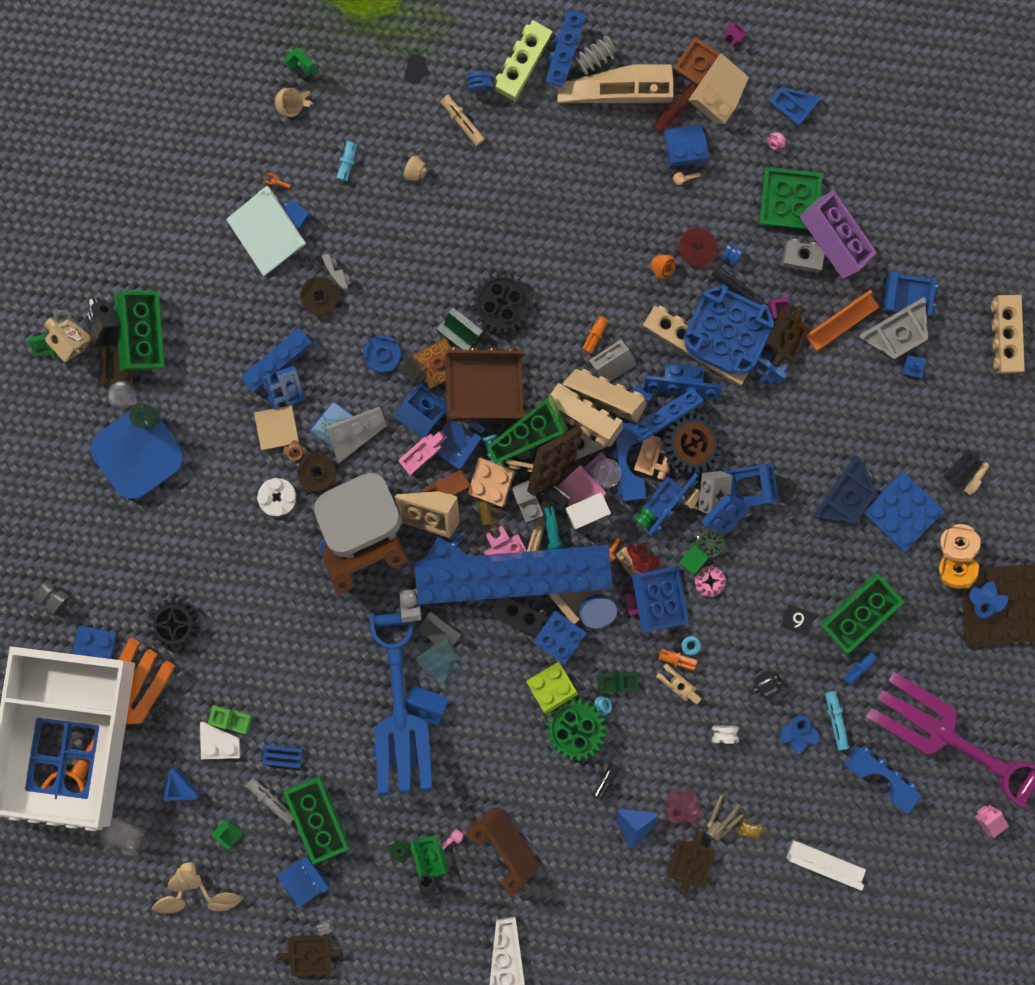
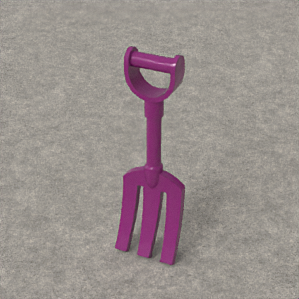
M893 672L888 680L890 683L933 710L941 718L937 720L882 690L877 699L929 733L930 736L927 739L871 708L866 717L927 755L938 751L945 744L957 748L997 775L1002 794L1020 807L1027 809L1026 802L1035 789V765L1024 760H1014L1005 763L963 739L954 731L956 726L955 708ZM1020 767L1032 768L1014 797L1008 786L1010 775Z

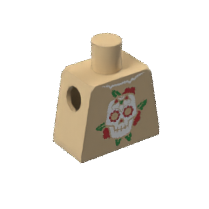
M49 318L43 325L50 331L45 338L46 342L64 362L85 351L91 342L90 335L68 319L58 324L53 318Z

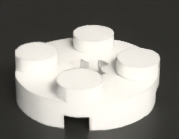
M273 478L267 480L258 491L257 500L259 506L268 515H286L296 504L295 488L284 479ZM280 492L282 500L274 502L272 495Z

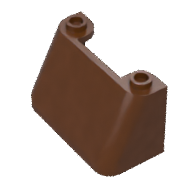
M397 533L395 534L396 537L391 541L387 537L353 553L355 558L348 560L346 557L334 556L327 544L323 547L322 557L338 596L351 589L352 579L349 574L385 558L388 565L394 568L409 563L405 548Z
M494 807L467 825L466 833L474 843L483 844L491 840L508 866L509 874L503 880L504 890L509 897L518 893L537 872L538 862L506 813L501 808Z

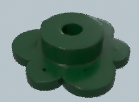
M395 840L394 844L389 845L388 851L391 853V859L403 862L406 856H409L410 850L408 849L409 844L407 841Z

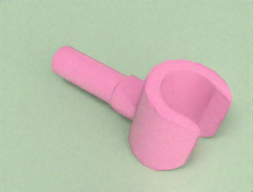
M454 830L447 841L442 844V848L445 849L452 841L459 844L464 834Z

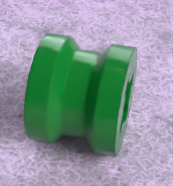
M645 507L634 518L647 530L651 528L652 522H656L658 519Z

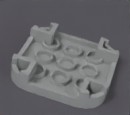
M375 473L361 475L320 495L314 506L317 521L328 547L334 556L346 557L347 560L355 558L353 553L387 537L391 541L396 537L395 534L400 529V525L403 524L385 480Z

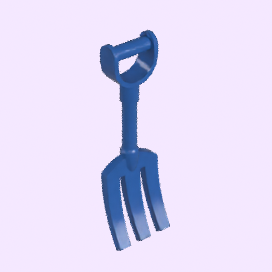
M373 612L370 613V628L372 636L377 643L387 648L394 708L392 716L384 719L374 728L378 796H389V733L394 735L400 795L411 794L410 731H415L421 791L431 792L433 790L428 723L419 717L408 715V710L405 706L402 647L408 644L414 635V621L402 623L401 613L375 615ZM409 624L408 634L399 643L386 644L378 637L376 627Z

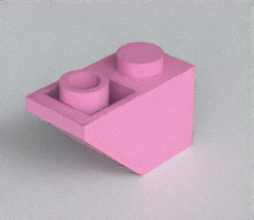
M990 805L979 809L978 815L975 816L985 832L992 838H995L1009 827L1001 811Z

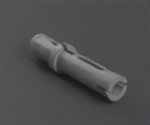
M254 777L245 786L258 797L257 800L259 802L262 801L287 825L294 820L291 811L269 792L268 788L265 789L255 780Z

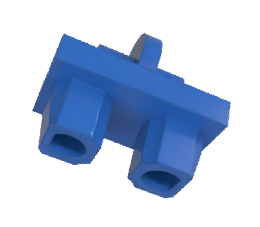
M767 350L759 356L758 362L754 366L757 370L755 373L760 376L758 382L762 384L766 380L770 384L773 381L779 385L787 376L788 365L781 361L780 367L773 366L770 361L774 356Z

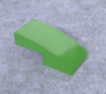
M213 705L208 724L248 734L253 715Z

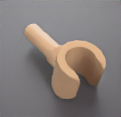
M682 171L674 175L673 180L677 185H681L689 179L701 177V174L698 172L684 176Z

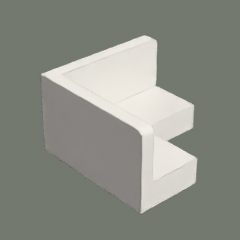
M598 493L565 508L574 530L611 514L602 493Z

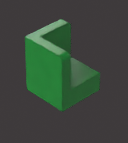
M692 545L678 563L694 575L706 562L708 556L697 546Z
M225 818L211 836L229 850L241 837L243 831L229 819Z

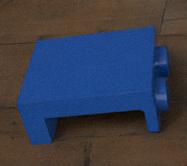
M890 271L886 279L882 312L898 313L924 297L926 299L927 318L930 317L936 309L934 294H937L939 284L936 283L937 278L932 277L929 279L900 275L899 272Z

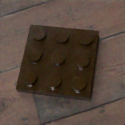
M576 426L538 448L527 492L532 496L539 491L542 492L552 483L555 484L562 477L571 474L574 460L577 457V449L581 443L583 430L580 427Z

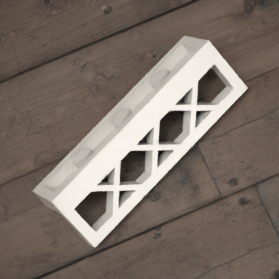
M793 840L786 857L790 862L861 891L863 890L864 885L861 882L866 869Z

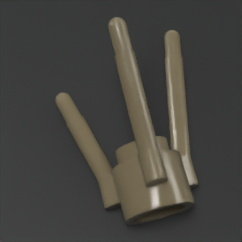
M722 794L719 796L711 819L707 823L709 827L707 833L717 841L721 837L724 838L727 832L743 818L741 814L726 827L727 823L740 808V804H737L723 823L718 820L714 823L723 799Z

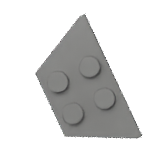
M924 297L862 333L859 337L891 358L899 357L928 339L926 299Z

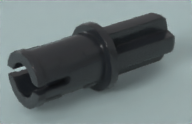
M609 762L602 777H599L600 781L592 793L593 797L598 800L603 799L609 786L613 785L612 782L620 767Z

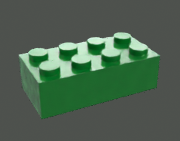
M120 291L114 294L115 313L121 323L117 332L120 371L159 370L164 368L159 291Z
M874 573L826 616L818 626L844 654H849L894 613L904 601L879 573Z
M322 775L290 787L283 792L312 864L349 850L351 845Z

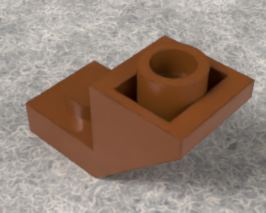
M461 469L428 486L423 491H440L455 495L469 488L470 484Z

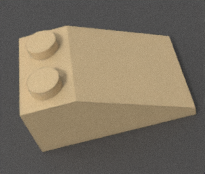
M720 54L688 101L715 124H725L735 110L749 77L723 54Z
M439 491L396 494L395 496L396 507L403 524L451 538L460 522L458 499L452 494Z

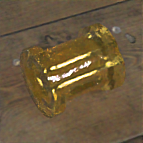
M742 819L738 835L753 837L754 840H758L762 824H753L746 822V819Z

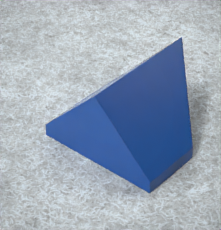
M176 766L169 770L164 801L195 800L201 795Z
M627 809L618 810L616 822L632 851L655 827L657 813Z

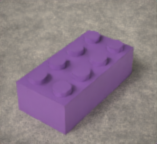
M834 190L818 198L799 216L842 279L860 271L877 253Z

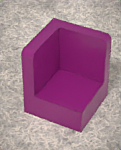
M789 297L770 300L767 303L773 321L777 320L781 310L789 312Z
M625 595L628 614L639 613L636 595Z

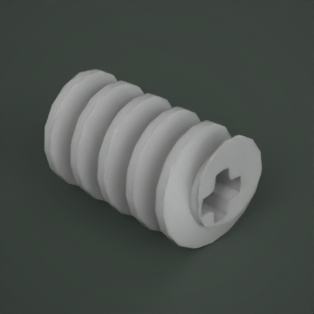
M604 36L603 41L597 40V46L591 44L590 49L584 48V54L578 52L577 57L574 56L578 67L586 76L588 75V68L594 72L595 64L599 68L601 67V60L607 64L608 56L612 60L614 59L613 53H617L609 37Z

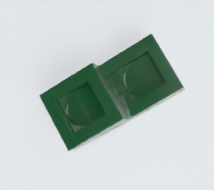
M638 671L597 674L598 694L639 691Z

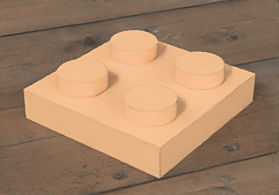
M480 457L478 458L468 494L503 507L505 506L516 470Z

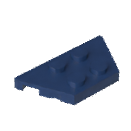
M857 455L852 459L815 511L814 517L856 523L877 494L876 488L871 483L870 477L864 470Z

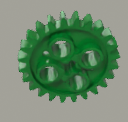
M573 697L571 703L568 700L564 705H560L558 709L552 710L554 715H548V718L552 721L545 724L550 727L545 733L551 734V737L547 740H553L554 743L551 745V748L557 746V754L563 751V758L569 754L570 760H573L575 756L578 761L582 760V756L588 759L589 753L594 756L596 754L595 749L598 751L602 749L599 744L606 742L602 738L608 735V733L603 731L608 725L602 724L606 717L600 718L599 715L603 711L596 712L597 705L591 707L590 700L584 704L583 698H580L577 702L576 698ZM569 712L575 714V721L569 719ZM586 720H590L592 722V729H588L586 727ZM576 725L578 726L579 732L577 733L575 732L576 728H574V726ZM561 729H565L568 732L567 738L561 735ZM579 737L585 740V746L579 745Z

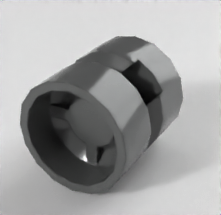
M47 580L36 591L32 600L40 606L45 605V610L52 616H56L68 603L70 596L62 590L57 591V586Z

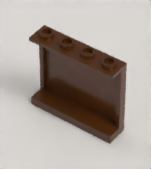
M452 347L450 350H447L445 353L447 422L517 423L526 416V411H523L521 362L524 351H518L516 348H509L506 351H499L498 348L480 350V348L476 347L469 348V350Z

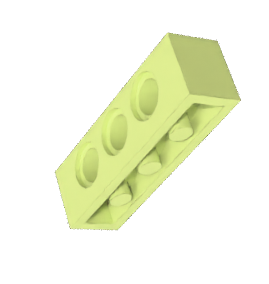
M532 20L530 25L527 24L522 32V35H524L522 40L515 43L512 50L514 54L511 58L508 57L503 65L505 68L503 73H499L494 81L496 92L514 102L516 101L551 40L552 30ZM533 40L536 42V46L529 47L526 43ZM519 57H525L527 59V62L521 64L517 61V59ZM515 73L518 75V78L510 80L508 75Z

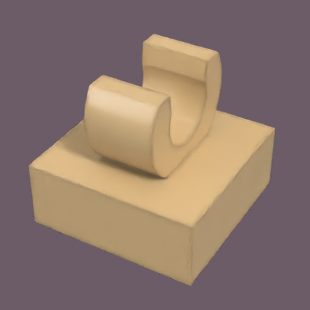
M695 487L692 490L688 488L684 493L686 497L681 503L697 510L698 506L695 504L700 499V490Z

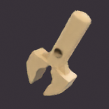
M983 462L973 479L967 483L964 491L969 495L974 493L982 483L981 479L989 468L988 463Z

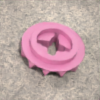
M707 566L700 569L696 574L695 586L702 595L713 597L723 591L726 578L717 567ZM709 573L712 579H718V581L713 583L712 590L709 584H702V582L708 580Z

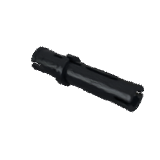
M720 265L711 274L738 295L759 305L764 301L763 298L737 280L734 274L731 275Z

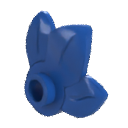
M994 581L984 584L981 590L977 587H972L970 590V601L975 605V614L980 618H989L994 612L1002 611L1007 605L1008 596L997 595ZM983 605L987 608L985 612L981 611V606Z
M804 715L796 716L792 720V724L784 726L780 733V741H790L793 750L797 754H800L808 743L817 745L819 740L817 730L811 727L810 720ZM800 721L804 722L803 728H798Z

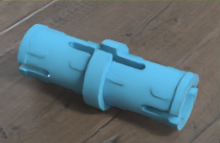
M346 141L343 156L339 160L341 163L336 176L337 179L348 182L351 167L355 163L353 160L358 144Z

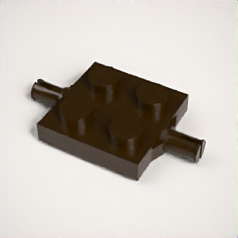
M797 306L794 315H791L786 310L780 311L766 342V345L776 353L772 363L775 367H780L783 358L788 362H795L809 329L803 325L800 319L805 310L801 306Z
M696 830L694 841H685L677 838L667 874L668 877L677 879L682 883L678 894H683V896H687L689 885L705 888L715 854V849L706 847L701 843L704 832Z
M329 933L290 936L288 953H277V962L289 961L291 977L330 974L331 959L343 957V949L331 950Z

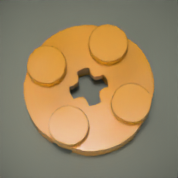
M944 556L939 565V574L945 585L957 589L970 588L978 578L979 565L975 559L970 562H956ZM958 566H961L962 570L964 571L961 573H956V571H954L953 569H957Z

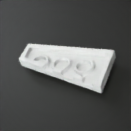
M516 917L496 919L489 985H525Z

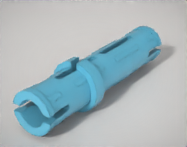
M837 691L826 692L824 694L829 709L827 713L831 718L837 749H848L850 745L841 713L843 709L839 705Z

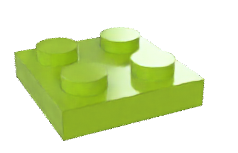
M559 661L526 681L545 714L578 695Z

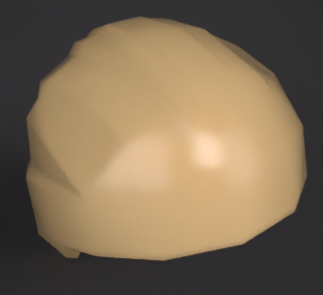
M284 88L276 95V110L285 117H294L299 114L303 106L309 107L313 104L310 100L305 99L311 93L309 91L300 93L295 88Z

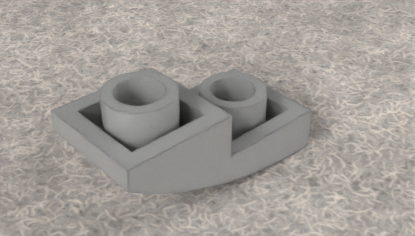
M329 253L322 255L324 263L333 279L342 289L348 291V285L351 284L348 273L344 274L342 269L335 271L338 268L335 257L331 258Z

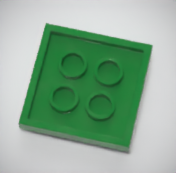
M765 167L759 225L808 230L799 216L820 198L823 173Z

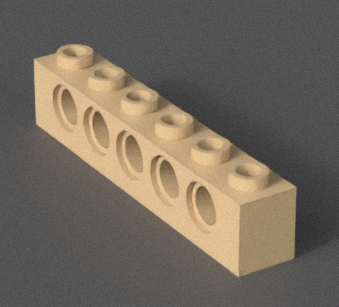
M660 305L659 307H653L641 328L738 387L742 385L748 373L739 376L732 375L689 354L684 346V341L677 337V331H686L688 325L684 324L685 320L679 316L673 317L669 315V311ZM663 320L668 321L670 328L667 330L661 328L660 322Z

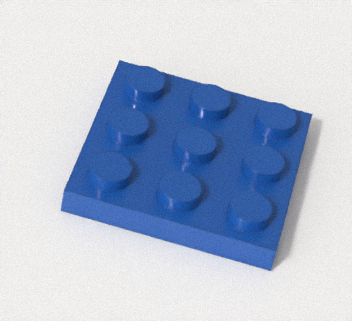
M901 471L872 501L863 514L901 551L906 552L944 510L904 471Z
M679 566L632 575L642 633L689 623Z

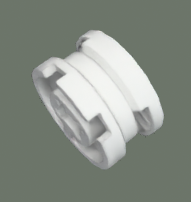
M712 726V730L715 731L714 736H712V742L739 743V737H737L738 726Z

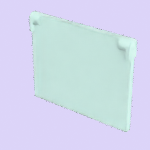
M269 186L264 187L226 219L263 276L267 275L306 244Z

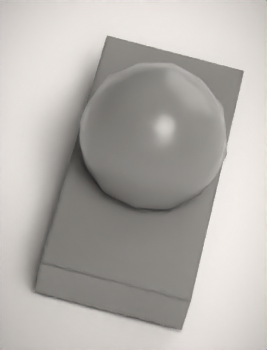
M417 589L399 591L402 623L422 620Z

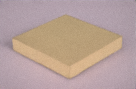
M292 405L280 407L279 409L254 412L261 450L287 446L293 440L299 441Z

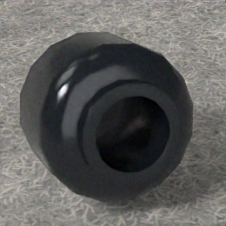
M767 670L755 677L753 689L758 696L762 695L768 699L781 691L783 682L776 671Z

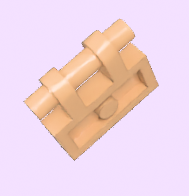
M652 435L643 441L634 470L652 476L654 469L659 470L657 478L665 480L666 474H669L670 471L669 465L666 462L668 460L667 457H664L662 465L657 463L659 454L665 453L664 449L661 450L660 445H663L661 438Z

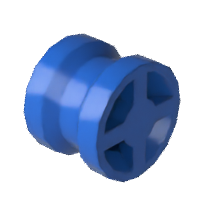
M728 243L721 260L728 261L732 266H735L743 249L740 247L735 248L733 244Z

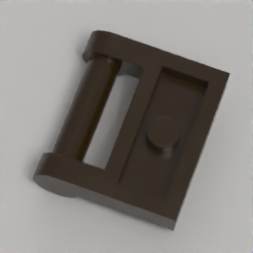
M99 346V353H101V378L99 379V385H135L134 371H120L118 346ZM108 353H114V378L111 379L108 376Z

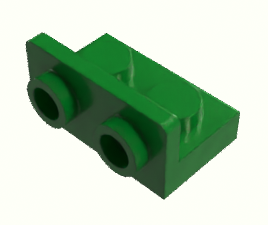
M298 47L294 50L291 49L285 55L284 62L292 72L298 66L306 75L310 73L314 77L319 72L314 63Z

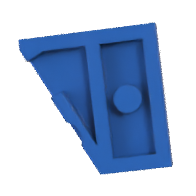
M781 87L769 101V104L798 127L822 97L817 94L815 96L806 94L803 91H793L790 88Z

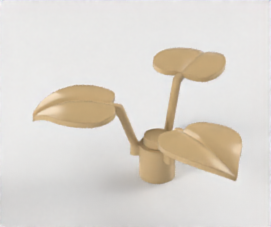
M184 863L168 882V889L179 892L176 898L167 896L160 899L153 905L152 911L164 914L179 912L185 907V901L180 900L182 892L198 888L199 886L207 902H210L208 908L213 911L229 910L239 904L243 896L240 897L237 894L225 892L210 898L202 884L200 875L196 874L195 864Z

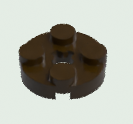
M316 277L307 280L303 284L300 296L303 307L309 313L324 316L333 311L337 306L339 293L331 280L325 277ZM324 292V299L316 301L315 293Z
M310 454L304 457L298 465V478L301 484L311 491H324L335 481L336 466L324 454ZM320 467L322 475L316 478L313 477L312 469Z

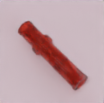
M689 83L685 90L675 97L673 103L664 111L659 119L652 124V127L661 134L678 113L689 105L688 100L697 88L694 84Z

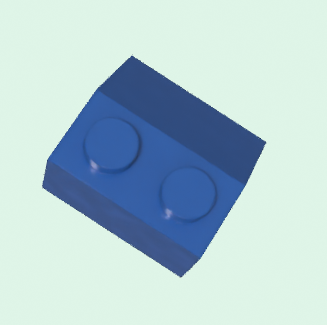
M701 124L663 130L669 168L707 162L709 155Z
M420 383L402 402L394 417L424 438L430 434L445 415L446 402Z

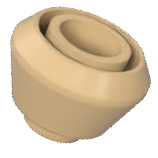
M417 155L412 156L405 167L403 175L406 180L418 181L426 175V164Z

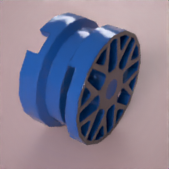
M473 71L468 73V91L473 93L492 91L494 89V83L492 82L493 72Z

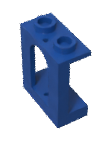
M773 463L723 471L733 476L731 496L745 500L751 506L779 501ZM760 475L763 494L747 497L739 495L736 490V484L740 479Z

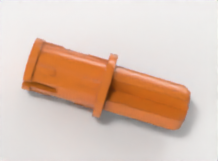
M602 316L597 317L592 330L588 332L589 336L583 346L585 352L590 354L593 352L599 339H602L603 331L609 320Z
M661 648L658 660L674 664V667L680 666L692 671L695 670L697 660L680 655V652L677 654Z

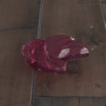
M673 788L667 796V803L669 805L667 816L670 821L674 823H680L683 820L694 821L701 816L703 810L694 805L696 800L695 790H686L680 794ZM676 809L680 811L678 816L673 815V811Z

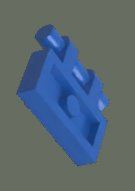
M294 366L277 371V379L274 380L270 374L263 376V385L265 390L268 391V401L272 404L273 409H279V403L285 401L286 406H290L305 400ZM280 387L281 393H276L275 389Z

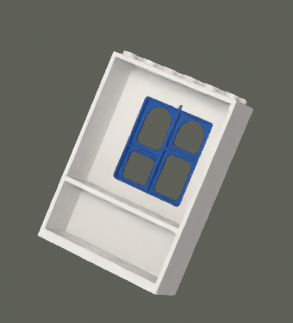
M10 646L0 705V818L9 817V820L18 821L22 819L31 823L47 821V825L58 826L66 824L65 827L84 828L85 826V830L89 831L103 830V827L110 826L134 675V662ZM44 722L64 725L61 752L58 757L38 754L41 727ZM74 726L88 727L95 730L91 751L70 748ZM70 757L88 759L90 761L86 787L79 793H72L65 786L64 779L67 760ZM37 763L52 764L58 767L56 781L52 787L42 789L35 784L34 770Z

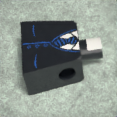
M92 298L89 300L90 309L86 316L93 347L112 345L121 323L110 302L101 303L100 298Z

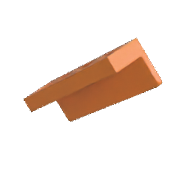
M869 290L806 335L807 340L815 351H818L879 308L870 295L872 290Z

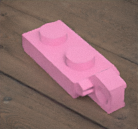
M443 431L438 432L434 436L432 434L425 436L398 461L409 475H413L442 448L440 443L447 436Z

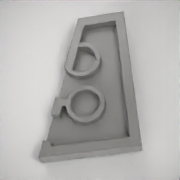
M380 407L325 427L338 463L386 427V423Z

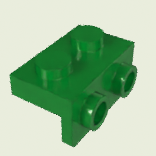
M439 834L422 837L410 843L411 853L416 863V871L420 878L421 875L427 873L430 876H436L449 872Z

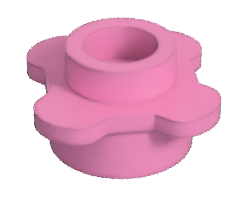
M778 132L771 133L770 138L766 139L769 146L777 152H781V148L785 147L786 139Z

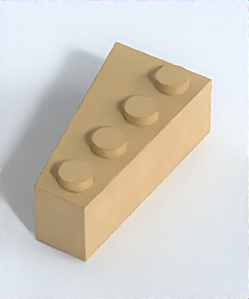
M560 383L556 385L550 394L553 396L561 415L564 417V421L571 426L575 424L580 427L584 435H592L596 438L595 441L603 447L605 445L611 447L623 429L622 420L617 417L613 420L609 412L604 409L596 410L597 407L586 399L583 401L579 400L581 397L577 393Z

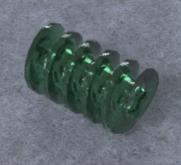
M137 403L129 411V419L134 426L145 430H152L160 423L161 416L159 411L148 404Z

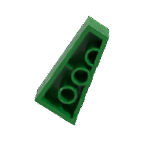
M550 395L487 446L495 464L562 435L568 430L553 396Z

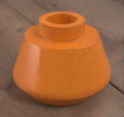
M658 255L651 261L653 273L661 280L669 278L675 270L676 263L671 255Z

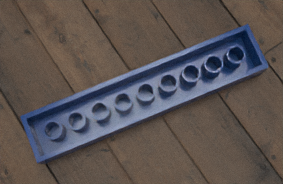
M609 545L416 561L414 567L418 604L612 589Z

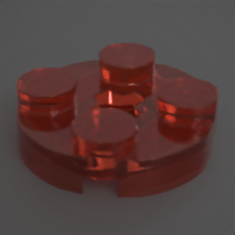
M703 228L687 230L678 244V252L684 262L694 267H700L709 263L717 250L714 235ZM696 242L700 243V246L703 247L699 252H695V248H692V245H695Z

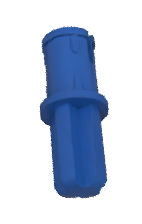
M868 651L858 663H854L855 666L844 676V680L849 685H852L863 674L867 673L866 671L878 660L877 657Z

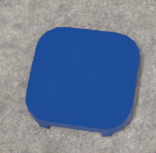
M721 285L719 287H712L709 290L707 289L685 331L684 346L688 353L695 358L724 372L736 376L745 375L758 362L757 360L773 329L774 321L772 314L768 310L769 307L764 303L761 306L728 290V286Z
M137 407L130 410L100 431L91 443V454L114 489L121 496L128 499H140L146 496L147 493L178 473L184 463L185 453L182 447H180L159 415L145 407Z

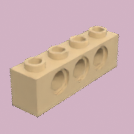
M998 295L991 302V311L994 312L992 330L995 331V339H993L992 346L996 352L993 367L996 369V374L1021 373L1025 371L1022 295ZM1003 311L1009 313V320L1003 318ZM1004 330L1010 332V339L1004 337ZM1005 349H1008V350L1011 351V357H1010V358H1007V357L1004 355V350H1005Z

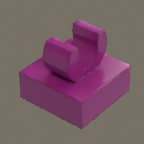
M734 21L726 27L728 32L724 33L723 38L725 39L732 35L733 41L730 43L732 46L744 40L749 34Z

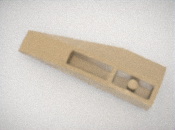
M629 65L568 80L563 88L557 86V103H671L673 99L672 65Z

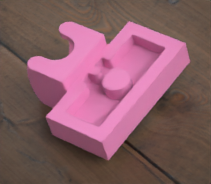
M503 526L499 527L500 536L498 538H494L490 533H486V537L492 547L484 551L485 555L527 552L519 535L516 534L509 538Z

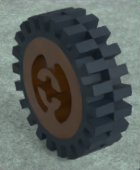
M687 414L664 429V436L661 437L663 445L660 446L661 450L664 449L665 452L662 454L663 457L668 459L666 461L667 464L673 465L672 469H678L679 473H686L688 475L697 474L713 467V463L718 461L717 456L721 455L722 452L719 448L723 447V443H719V439H722V436L717 434V431H719L718 427H713L715 423L707 421L708 417H701V414ZM699 438L701 439L702 442L696 443L691 447L682 450V446H685Z

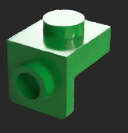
M48 334L29 337L28 342L34 357L50 354L52 359H57V353L45 340Z

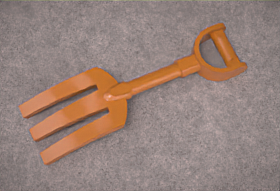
M131 637L127 641L118 660L132 662L140 642ZM151 649L145 652L134 671L126 720L127 724H141L145 721L175 668V665L165 661L136 708L132 709L131 707L138 697L158 655ZM94 739L92 740L86 751L92 750ZM78 758L72 769L65 773V775L71 776L77 781L80 792L86 787L87 781L84 777L90 768V761ZM57 772L51 774L41 786L42 789L52 787L56 781Z

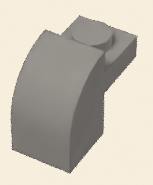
M529 481L512 487L525 522L544 516L537 499V494L532 496L527 492Z

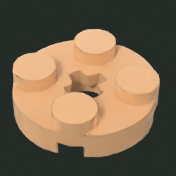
M954 525L948 531L945 530L941 536L943 555L956 562L972 561L980 550L979 535L968 525ZM959 540H963V543H964L965 545H964V546H958L957 544H955V542H959Z

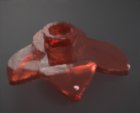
M630 542L628 543L627 551L632 558L635 570L644 573L649 569L655 570L659 566L660 558L652 555L649 556L645 543L637 546Z

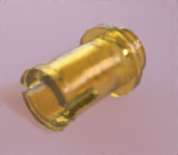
M488 501L478 503L477 509H479L481 526L493 524L490 509L492 504L490 505Z

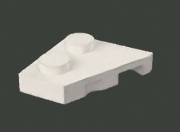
M200 722L201 759L241 757L239 737L229 734L220 728L213 727L207 724V722Z

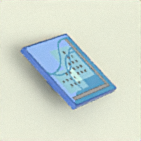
M332 400L309 431L332 447L325 427L354 415Z

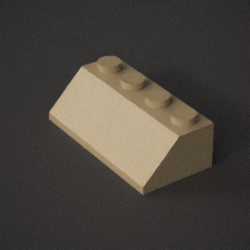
M575 369L564 381L563 385L577 393L581 400L586 399L595 406L636 424L639 422L647 405L644 395L641 393L626 391V387L620 384L612 385L608 379L601 376L596 378L592 376L593 373L582 369V371Z

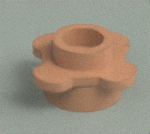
M293 440L288 447H284L283 452L287 454L291 461L296 462L302 455L306 454V448L302 447L298 440Z

